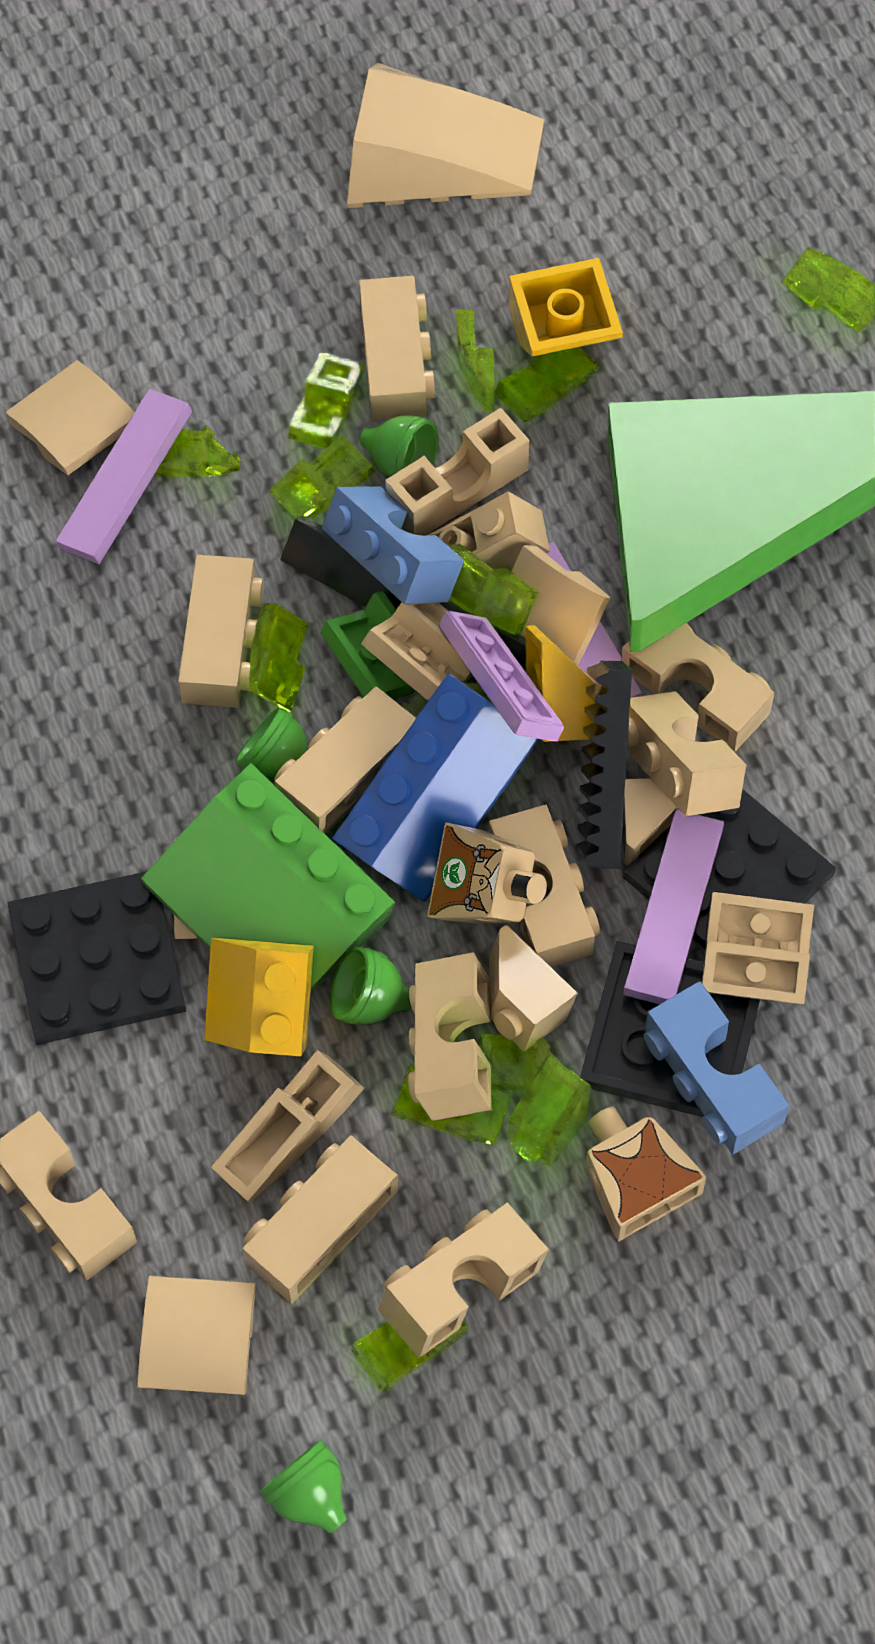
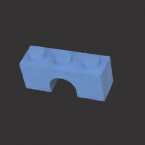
M381 486L337 487L322 529L402 603L448 602L464 560L436 535L422 536L402 530L401 528L408 510Z
M699 981L648 1011L644 1040L654 1057L659 1061L665 1058L675 1073L673 1081L682 1097L687 1102L694 1100L705 1116L702 1117V1121L710 1137L717 1144L724 1142L731 1154L734 1155L783 1125L789 1104L760 1064L737 1075L723 1074L709 1064L706 1054L726 1040L729 1020Z

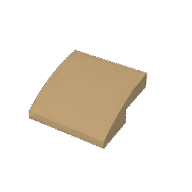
M76 360L5 413L10 424L16 430L37 444L41 455L48 462L66 475H70L116 441L135 412L105 381L87 366Z
M523 545L490 618L524 637L525 626L535 625L579 666L611 597L580 571H566L538 546Z
M401 603L392 617L370 629L361 645L428 701L448 673L465 684L473 674L439 627L445 611H449L439 603Z
M712 892L702 984L708 993L804 1005L814 905Z
M149 1276L142 1326L137 1387L245 1395L247 1391L250 1338L252 1337L256 1283Z

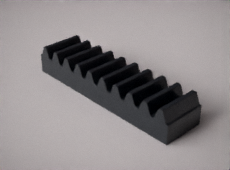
M600 660V663L587 667V673L597 683L586 687V693L596 703L585 707L584 710L594 723L583 727V732L593 743L582 746V752L591 763L581 766V772L590 782L580 785V791L589 802L579 805V811L587 821L578 824L577 829L586 841L578 843L576 849L585 861L594 864L597 868L620 869L632 670L623 661Z

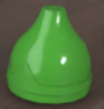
M401 415L393 417L380 426L364 429L360 437V445L370 453L375 466L386 478L391 477L423 456L434 465L438 452L439 435L437 426L433 421L419 416Z
M280 706L276 707L247 740L239 752L235 764L243 771L252 763L270 782H274L277 772L290 759L297 761L308 750L307 737L303 728L286 709L284 710Z
M356 946L346 953L334 974L330 991L331 1012L336 1019L349 1024L372 1025L380 1023L396 1013L412 1009L409 988L405 985L398 969L388 959V956L371 948Z
M319 1440L258 1492L263 1501L268 1506L270 1505L277 1514L292 1522L314 1525L328 1533H332L347 1520L342 1504L343 1479L341 1467L333 1452L322 1440Z

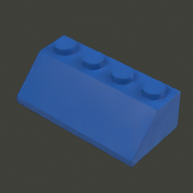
M448 673L332 839L425 902L432 894L445 822L477 829L540 739L514 735L491 702Z

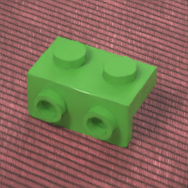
M383 591L372 595L365 610L327 620L320 633L363 697L377 686L390 698L396 699L412 694L416 690L361 645L370 629L392 617L397 610Z

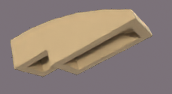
M317 1050L284 1090L277 1088L210 1168L245 1200L252 1202L334 1124L365 1087L330 1056Z

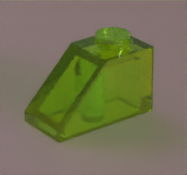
M550 1055L541 1063L510 1117L508 1137L512 1139L511 1146L520 1156L532 1163L539 1159L548 1167L553 1164L587 1122L591 1088L590 1084Z

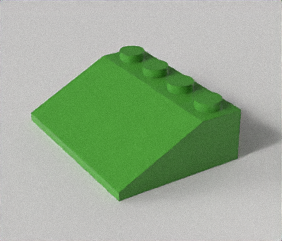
M252 763L213 797L141 878V883L209 949L211 947V938L314 946L311 994L337 970L340 961L349 950L355 946L361 947L390 919L395 903L386 892Z

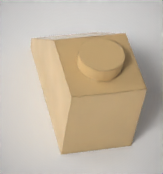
M507 924L499 929L489 956L490 1018L502 1036L512 1040L525 1052L567 1019L578 993Z

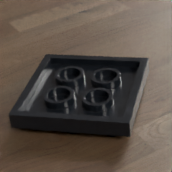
M742 789L739 808L698 814L724 821V827L693 939L705 949L712 892L805 904L834 876L836 867ZM671 825L623 870V878L648 900L651 897Z
M147 871L7 902L36 1045L187 1012L163 903L141 883V878Z
M616 941L582 1067L579 1086L699 1117L705 1116L694 1100L687 1102L679 1093L673 1081L675 1073L665 1058L659 1061L649 1050L644 1040L648 1011L660 1004L623 995L636 945ZM687 958L677 994L699 981L702 983L704 962ZM709 993L729 1020L726 1040L711 1049L706 1054V1058L714 1069L723 1074H741L760 999Z

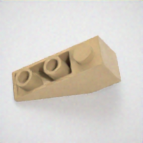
M510 492L500 495L428 534L436 535L464 560L455 584L511 572L523 545L538 546L545 553L550 552L542 510Z

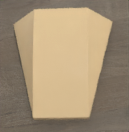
M376 63L368 70L353 139L347 208L363 207V203L385 202V206L404 204V200L430 198L431 202L449 201V197L468 195L471 196V199L531 195L544 128V119L506 104Z

